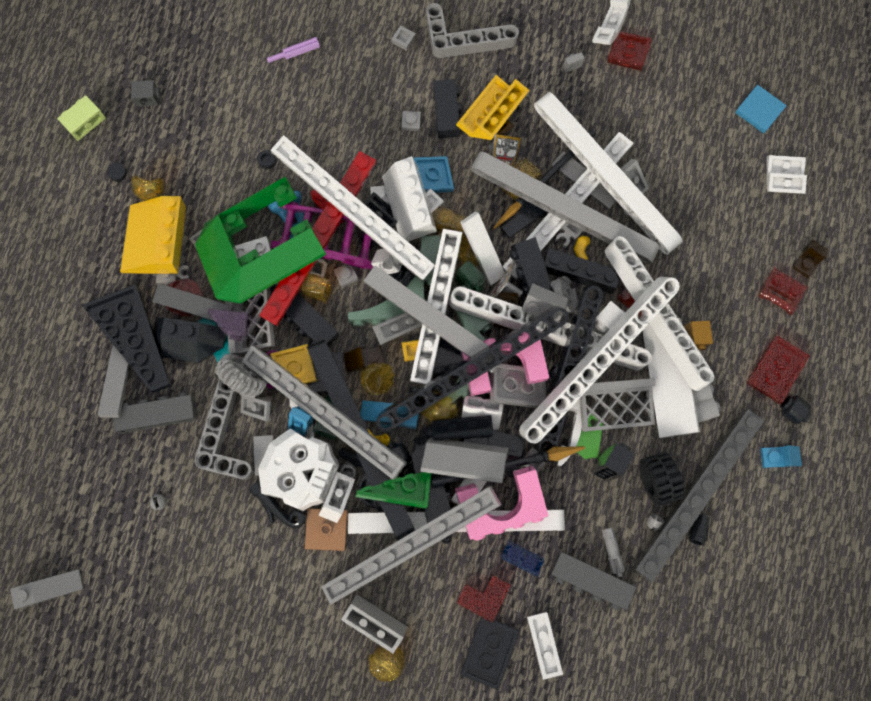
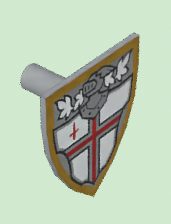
M495 134L494 141L489 143L488 148L492 150L493 157L512 166L519 151L521 138Z
M515 264L510 266L489 296L495 298L501 291L518 293V297L522 295L523 291L509 282Z

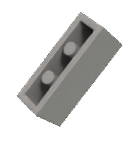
M356 594L341 619L391 653L395 652L408 629L406 625Z

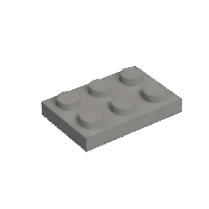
M499 364L493 373L490 372V402L537 408L546 399L545 381L527 385L524 367Z

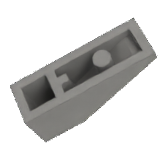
M78 569L12 588L10 591L14 609H21L82 590L84 587L80 570Z

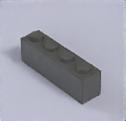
M180 393L174 398L162 396L158 397L157 401L151 402L150 400H140L138 404L134 405L122 403L120 418H113L114 431L120 434L198 420L195 397L189 395V393Z
M563 552L558 553L550 571V575L554 576V581L562 585L567 582L572 585L571 589L581 594L583 591L591 594L590 598L600 603L603 599L609 602V607L619 612L621 608L628 609L636 589L635 586Z

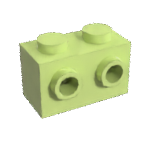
M85 95L82 99L77 100L71 108L64 111L57 119L79 141L105 120L106 117Z

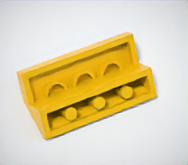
M495 75L456 126L470 137L492 140L530 90L517 79L509 86L500 77Z

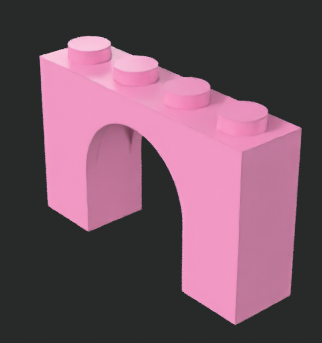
M523 332L521 333L522 336L518 337L520 342H525L528 339V333ZM495 338L484 340L483 342L487 345H491L496 341ZM541 340L516 354L522 361L527 385L544 382L549 379ZM504 343L501 346V351H510L511 349L510 343ZM461 352L463 361L469 358L467 355ZM470 364L467 366L466 371L474 373L477 366ZM488 372L468 383L470 396L490 393L491 386Z
M533 466L513 471L519 493L515 508L502 516H494L487 513L465 526L470 540H481L486 537L485 535L491 533L501 534L505 532V529L511 527L514 529L521 528L525 523L531 521L537 523L548 517L538 475ZM475 483L455 488L459 504L478 494Z

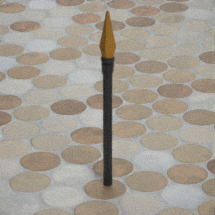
M593 130L588 132L592 138L596 135ZM571 149L539 181L546 184L575 155ZM520 197L517 198L493 229L516 214L528 201Z
M552 447L548 451H542V453L539 452L531 456L506 461L505 470L532 463H542L543 461H559L585 449V447ZM444 475L431 478V484L436 486L467 478Z

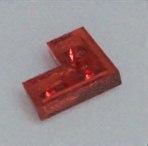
M492 576L484 594L465 585L456 603L493 623L511 585Z

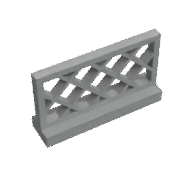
M270 287L256 294L253 300L249 298L247 301L250 304L246 311H244V302L239 304L225 301L226 305L234 307L227 326L229 354L245 356L252 345L257 346L261 350L275 346L273 324L266 320L262 326L258 322L261 318L259 316L271 297ZM262 295L264 297V303L260 307L256 303ZM255 306L259 311L253 318L249 314ZM248 318L252 322L248 329H245V321ZM257 325L260 331L255 337L251 332ZM265 332L267 334L268 343L263 344L259 340ZM248 337L253 339L250 347H247L246 340Z
M655 378L593 383L580 397L582 431L655 425L652 386H655ZM641 391H646L647 399L644 403L637 398ZM624 392L631 397L627 404H624L619 399ZM606 394L613 398L609 406L602 401ZM587 395H591L596 400L591 408L586 404ZM634 400L641 406L636 413L629 408ZM616 402L623 407L619 415L612 410ZM599 403L606 409L601 417L594 412ZM643 410L648 413V421L645 422L639 418ZM626 411L633 416L629 423L621 419ZM608 413L616 418L611 425L604 421ZM592 414L598 421L594 426L588 427V417Z

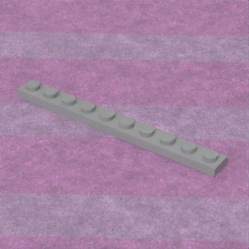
M251 346L242 360L245 365L391 479H396L407 463L257 346Z
M492 487L484 489L321 586L330 605L501 506Z

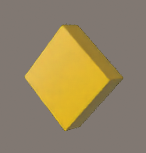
M419 340L402 342L405 362L415 360Z

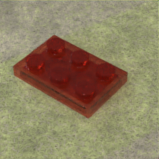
M776 335L746 384L781 404L810 355Z

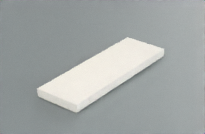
M648 324L642 331L645 349L652 355L648 369L650 378H655V386H652L659 438L699 433L700 429L693 389L684 379L651 325Z

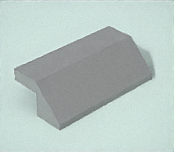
M430 437L426 443L421 472L502 483L509 448L447 439L433 440Z

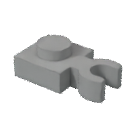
M566 222L560 229L564 233L558 234L555 242L557 243L559 239H564L563 248H566L569 245L570 238L575 241L583 230Z
M183 265L179 267L178 274H156V283L176 284L177 278L183 281L190 280L189 276L182 275L185 270L188 271L190 268Z

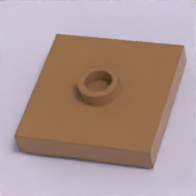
M307 509L305 549L345 551L348 510L343 511L339 521L336 523L318 516L321 509Z

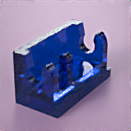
M509 540L500 556V559L535 577L539 576L540 568L545 562L543 557Z

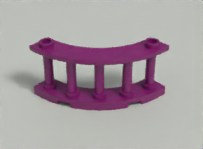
M290 202L281 207L288 210L283 235L279 241H271L270 248L274 249L290 239V228H292L295 213H305L303 221L307 219L311 224L312 215L320 216L323 209L299 206L296 202ZM344 216L342 221H346L347 226L342 249L339 252L331 251L327 244L324 249L326 255L321 258L327 260L335 259L342 261L344 264L372 270V261L368 257L372 238L365 233L361 255H358V257L350 255L349 249L355 223Z

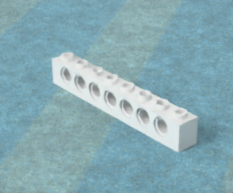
M443 229L427 301L443 314H446L462 239V232ZM423 324L410 379L411 383L425 385L432 379L440 342V336Z

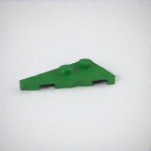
M411 473L403 478L398 477L384 481L379 485L363 487V489L356 491V497L427 508L431 473Z

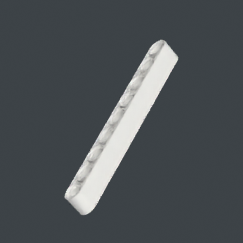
M618 236L606 247L605 254L636 302L654 281L629 242L624 237ZM655 297L651 300L652 304L655 302ZM667 303L649 324L691 389L699 391L713 382L714 374Z

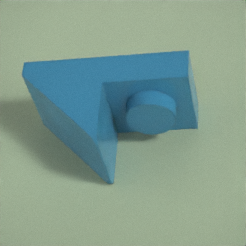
M299 406L297 408L293 407L289 413L288 430L292 429L306 437L314 418Z
M787 445L783 447L760 448L762 468L802 466L799 446Z

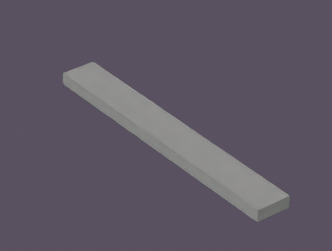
M376 265L364 279L365 284L468 357L489 346ZM491 353L486 354L483 361L486 363L492 362L494 355ZM497 366L489 370V372L493 373Z

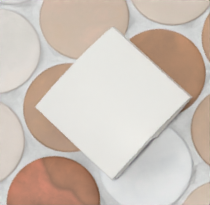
M767 156V192L805 194L807 175H804L806 158Z

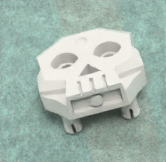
M292 429L287 430L269 443L258 468L261 493L281 498L285 504L302 511L311 506H319L324 502L339 467L331 445L314 437L307 439ZM301 452H304L303 458H299ZM291 479V480H292L291 486H287L288 480Z

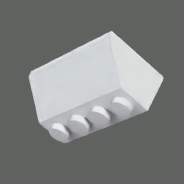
M412 156L395 162L382 178L393 217L397 221L398 234L408 242L437 232L418 165Z

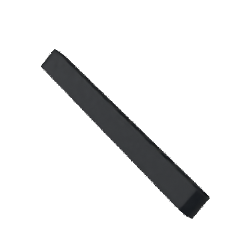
M554 306L382 410L377 416V427L383 432L394 429L565 325L569 320L568 312L559 306ZM562 311V319L555 321L553 318L554 313ZM545 322V329L541 332L537 331V323ZM522 332L528 333V339L525 342L518 340ZM504 343H510L511 349L508 352H502L501 346ZM488 353L494 355V359L490 363L483 361L484 356ZM468 365H476V371L468 373L466 371ZM451 375H458L460 379L457 383L452 384L449 382V377ZM439 385L443 390L441 393L435 394L431 391L432 387ZM417 396H423L426 400L423 404H417L414 399ZM401 406L408 408V412L404 415L399 414L397 411ZM382 417H389L391 423L384 425L380 419Z
M323 339L306 347L334 407L368 432L325 340ZM355 451L371 486L391 480L389 476ZM379 501L397 541L415 531L404 505Z

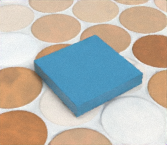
M757 85L735 113L762 133H765L787 105Z
M447 156L413 158L418 165L426 193L429 189H432L435 193L453 192L454 185Z

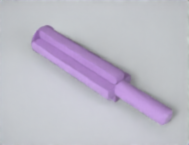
M314 37L282 49L283 52L268 57L267 61L270 63L284 57L287 60L320 47L319 41Z

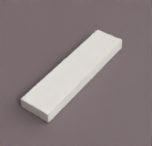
M474 212L460 223L487 283L493 285L502 278L505 272L479 213Z

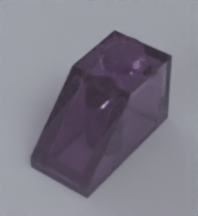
M208 309V314L225 335L230 337V340L242 341V338H247L248 313Z

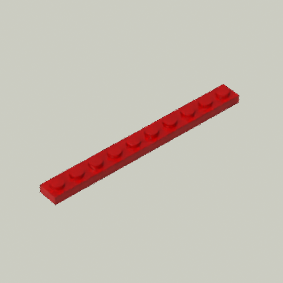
M359 151L340 184L356 197L377 163L376 160ZM329 201L313 226V230L323 249H325L345 216ZM317 260L281 280L259 316L278 326Z

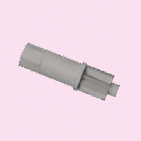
M614 528L604 529L602 533L612 574L622 577V572H625Z

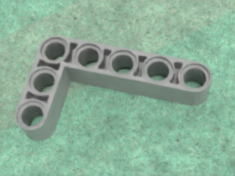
M432 3L426 9L431 49L433 55L437 58L512 48L517 44L519 30L514 25L447 34L442 7L437 3Z
M219 379L195 456V464L198 468L248 480L254 474V467L250 463L219 455L238 393L234 392L233 389L225 390V384ZM222 400H227L226 407L220 409L219 403ZM220 418L221 425L214 428V421ZM215 437V445L209 447L208 440ZM209 456V464L207 466H203V458ZM224 461H228V469L222 471L221 464ZM246 465L248 472L246 475L241 476L240 468Z

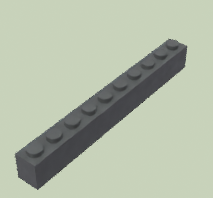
M749 409L740 412L684 492V498L677 502L665 519L663 526L656 532L631 569L647 581H654L763 424L764 420Z

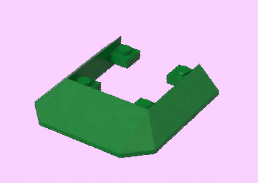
M287 176L205 223L195 243V247L214 295L218 300L241 304L326 255L307 219L290 228L294 236L293 238L260 256L256 248L241 257L237 252L231 236L247 227L245 218L277 201L281 208L297 199Z

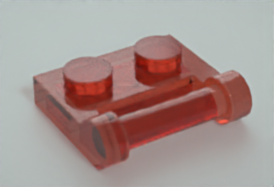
M774 268L758 296L762 299L766 298L786 310L787 314L793 315L808 287ZM769 289L792 301L791 304L769 292Z

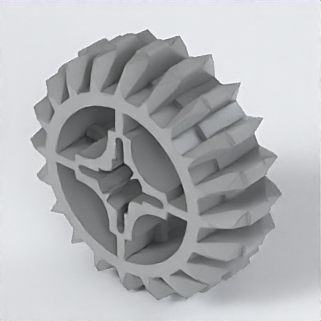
M225 354L215 368L216 374L223 381V384L233 389L234 392H238L240 395L248 398H255L262 394L268 382L242 362L243 357Z

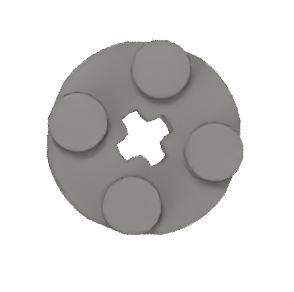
M562 276L551 281V287L554 293L568 298L565 310L568 314L575 313L578 296L575 288L571 289L569 285L572 283L571 280L566 276Z

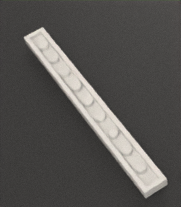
M619 132L606 146L604 151L617 164L631 148L633 142ZM587 168L565 195L583 203L600 182ZM548 213L526 240L536 237L540 251H542L566 221ZM510 257L502 268L506 272L512 264H515L511 277L517 280V266Z
M284 135L271 149V153L421 281L433 269L435 265Z

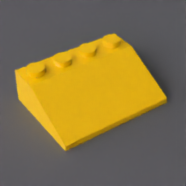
M160 196L130 205L121 273L178 274L186 206L181 196Z

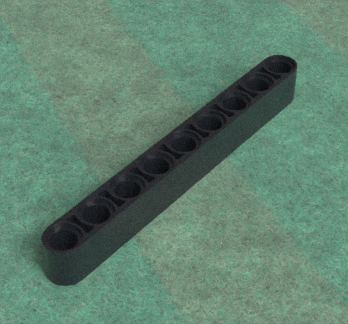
M585 286L581 291L551 392L567 376L564 373V369L569 365L574 369L585 356L603 297L602 290L597 286ZM591 289L596 293L593 300L588 298V292ZM585 308H588L590 311V315L588 318L584 319L582 317V311ZM582 327L584 329V335L578 338L576 336V331L578 328ZM577 346L578 354L571 356V348ZM575 384L570 386V392L574 390ZM561 398L557 400L556 404H561ZM548 413L543 415L542 422L547 419ZM567 413L556 423L554 430L549 431L541 441L535 443L536 448L541 453L542 451H548L552 447H557ZM550 441L549 448H541L543 442Z

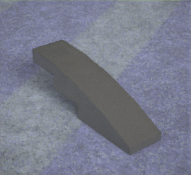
M158 284L152 300L156 304L227 326L234 309L232 306L162 284Z

